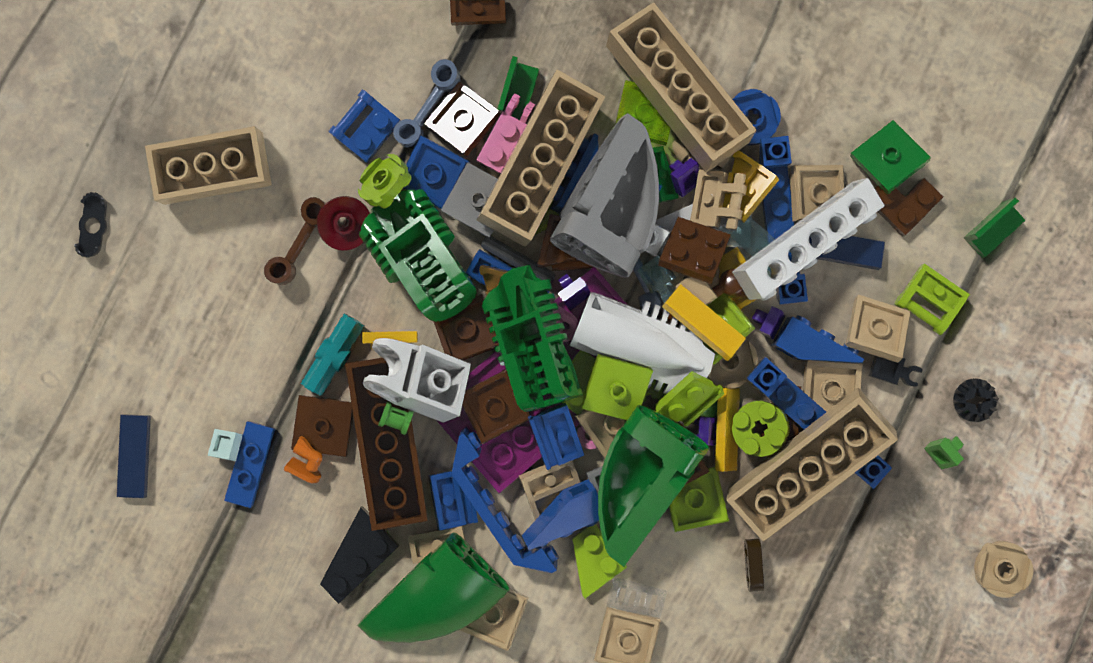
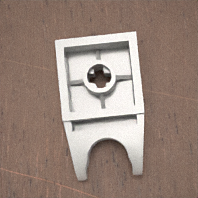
M379 338L373 341L372 348L379 356L386 360L389 366L388 376L368 375L364 377L363 385L366 389L395 405L443 423L460 416L471 366L470 363L423 344L418 346L389 338Z

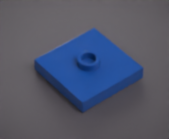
M420 136L406 164L408 173L411 175V181L403 188L415 191L424 190L429 200L435 206L442 209L466 164L470 163V161L434 141Z

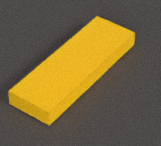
M681 284L662 305L666 311L726 361L732 358L746 339Z
M723 388L724 395L717 400L716 471L727 472L737 470L738 445L732 434L733 416L739 411L740 388Z

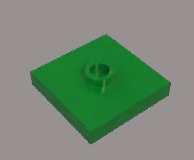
M894 120L852 151L850 155L887 195L930 162L931 159Z

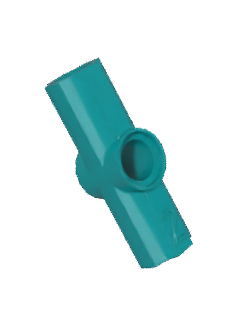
M344 313L330 337H327L315 354L316 359L300 384L311 392L322 396L336 372H339L351 355L350 350L365 325Z

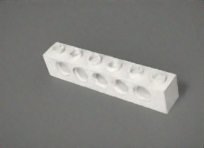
M868 178L853 181L732 271L749 300L761 299L765 301L777 293L775 289L780 285H786L797 278L796 273L801 269L805 270L818 262L816 258L822 253L827 254L837 248L839 240L854 235L858 231L856 227L860 224H866L877 217L876 212L883 208L884 204ZM829 222H831L832 230L829 227ZM809 236L812 239V245L809 243ZM789 251L791 252V255H792V260H791V261L789 260V257H788ZM768 267L771 268V277H769L767 272Z

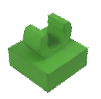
M957 436L952 440L945 437L931 441L924 448L941 469L958 466L964 459L958 452L964 444Z

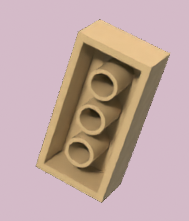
M255 126L145 146L154 201L164 205L272 186L263 132Z

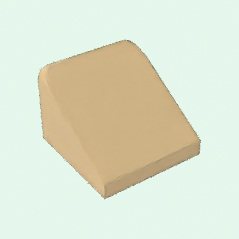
M689 276L675 286L676 289L680 284L683 285L705 305L718 298L709 283Z

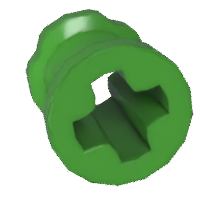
M387 402L378 426L383 427L387 425L400 430L401 434L405 435L414 412L411 410L408 412L392 407L391 403Z

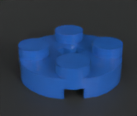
M758 89L742 91L732 99L746 117L748 116V111H753V114H759L760 118L753 125L757 131L747 144L751 146L759 145L760 139L771 138L781 120V112L776 100Z

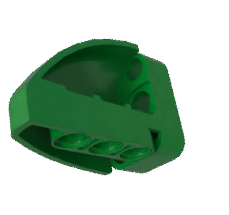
M637 405L614 437L604 460L599 481L598 515L604 546L608 555L623 567L695 472L697 465L709 451V446L698 436L666 416L641 405Z
M453 532L434 552L431 551L357 626L369 638L376 641L412 643L431 640L451 634L476 621L510 591V588L506 581L460 535Z

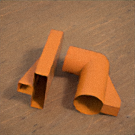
M300 436L293 449V453L307 459L308 462L306 464L292 457L285 465L284 470L306 482L318 483L322 476L318 468L323 456L320 452L313 449L305 437Z

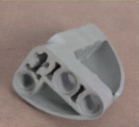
M627 113L619 119L591 160L559 214L561 220L550 238V242L554 246L574 258L621 277L630 276L641 253L647 250L653 235L659 205L658 171L653 147L645 126Z

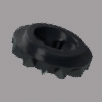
M968 379L962 382L955 390L953 397L954 408L963 419L970 422H981L990 419L993 412L997 411L996 405L999 398L996 395L995 388L986 380ZM976 392L978 397L986 399V401L978 404V408H976L975 404L966 402V400L974 398Z

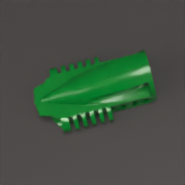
M422 189L416 191L405 190L401 191L393 199L389 207L381 208L380 206H374L371 209V213L365 218L359 236L363 243L366 244L368 251L371 252L372 257L376 260L377 265L381 267V271L386 275L385 277L388 282L395 283L401 281L418 309L426 318L435 322L443 321L464 310L475 298L477 290L448 247L453 242L455 236L450 231L449 226L444 223L445 221L440 216L438 210L434 208V204L429 200L426 192Z
M530 265L513 268L503 274L497 287L488 293L482 305L484 314H490V317L486 318L487 324H493L489 328L490 334L496 333V336L492 338L493 344L499 343V346L495 347L496 353H502V356L498 357L499 363H505L515 400L519 408L524 412L556 405L583 395L575 368L563 345V341L568 339L566 333L560 334L559 332L565 329L563 323L557 324L556 322L561 319L560 313L554 314L553 312L558 309L557 303L551 304V301L555 300L554 293H547L552 290L550 279L541 280L537 278ZM542 373L543 378L538 379L537 374ZM545 383L547 388L541 390L540 384ZM550 394L551 399L544 401L542 395Z

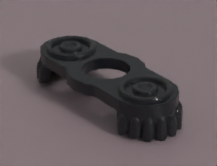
M96 192L86 193V196L84 195L83 199H81L84 208L83 215L79 221V243L74 245L77 254L87 258L93 257L100 252L103 235L107 229V222L105 220L107 202L102 195ZM91 218H96L100 222V228L96 233H89L86 230V222Z

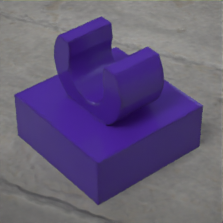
M690 158L684 164L676 160L669 166V169L673 171L670 175L675 191L683 198L696 188L698 172L700 170L699 164Z
M566 274L558 280L563 288L558 295L569 311L586 300L591 293L581 277L573 282L569 275Z
M772 306L768 314L756 309L752 319H754V322L762 325L760 332L773 340L785 318V314L782 310Z
M700 417V419H695L691 423L699 426V433L695 435L707 445H716L717 417Z

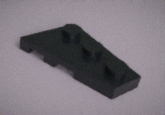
M363 506L360 507L320 583L338 604L400 546L385 529L371 530L369 512Z

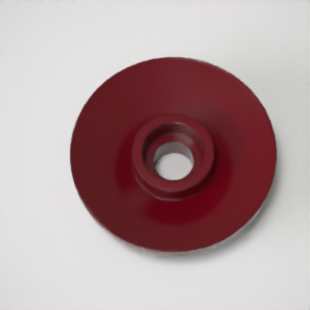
M335 197L324 204L318 214V233L321 239L333 249L341 251L355 249L363 243L359 233L365 218L370 212L360 200L354 197ZM341 217H345L347 220L344 226L338 225V220Z

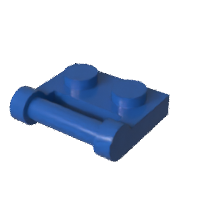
M362 89L357 95L359 97L336 127L333 125L328 132L368 163L392 134L395 125L401 120ZM367 105L373 109L354 134L350 138L347 137L344 133Z

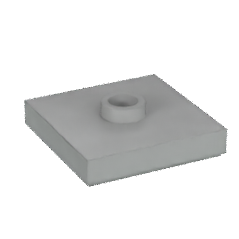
M467 163L443 205L441 212L490 238L494 230L478 222L476 219L489 197L497 178Z

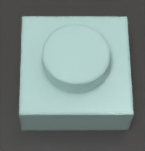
M214 429L208 456L236 462L243 435L236 432Z

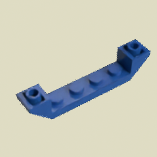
M789 136L760 139L759 164L779 178V181L762 201L767 245L794 226L788 166L792 163ZM789 251L788 257H789V260L791 261V260H792V255H791V252ZM799 271L796 273L797 278L789 284L780 285L775 289L779 305L808 301L805 274H800Z
M766 357L747 377L761 393L782 409L785 414L803 429H806L826 413L822 407L788 379L787 375ZM877 455L856 471L855 474L874 489L892 467Z
M467 427L463 428L458 439L452 476L513 565L549 573L557 571V559H559V556L554 547L550 544L538 549L528 550L527 548L524 550L525 544L522 538L517 533L514 535L508 527L510 522L507 516L502 511L498 512L493 505L495 501L488 489L483 490L478 483L479 476L472 466L468 467L466 465L480 456L482 450L480 446H482V443L474 431L470 432Z

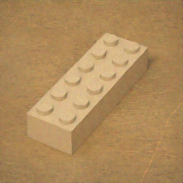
M654 2L609 32L606 47L706 173L751 141L757 131L756 128Z
M557 69L546 86L476 220L524 247L527 246L533 239L605 96Z
M857 388L786 443L781 450L772 454L728 489L726 500L764 542L898 440L896 429L865 394Z

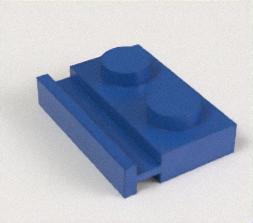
M566 403L539 412L538 415L528 417L547 470L551 469L552 466L562 465L585 456Z
M452 471L428 475L437 530L439 531L478 523L476 509L452 476Z

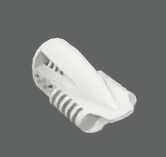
M594 292L590 293L570 346L595 356L601 354L652 368L653 373L648 388H650L653 380L656 379L654 390L658 392L663 383H666L663 394H667L691 371L705 378L708 377L712 369L715 353L705 347L703 341L681 322L677 325L678 320L674 316L671 317L670 322L667 321L668 311L664 309L659 318L657 316L660 306L655 304L652 313L649 314L648 310L651 305L649 301H645L642 310H638Z

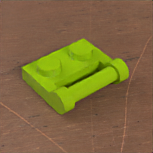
M921 264L904 291L896 299L894 305L911 311L912 314L933 327L932 331L942 335L970 294L928 265ZM916 293L944 312V315L939 319L911 300L912 296Z

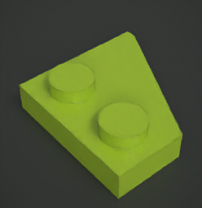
M597 525L586 527L572 538L584 599L627 568V565L623 567L608 555L601 530Z

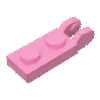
M517 94L512 96L505 112L501 113L476 159L477 162L501 174L535 108V104L529 102L524 108L520 121L512 117V113L520 102V96Z

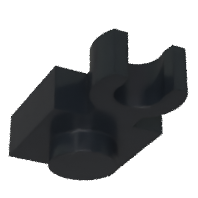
M875 356L869 376L894 385H898L901 378L905 385L916 387L918 383L911 381L909 375L912 371L922 373L923 369L918 366L904 367L905 358H902L897 363Z

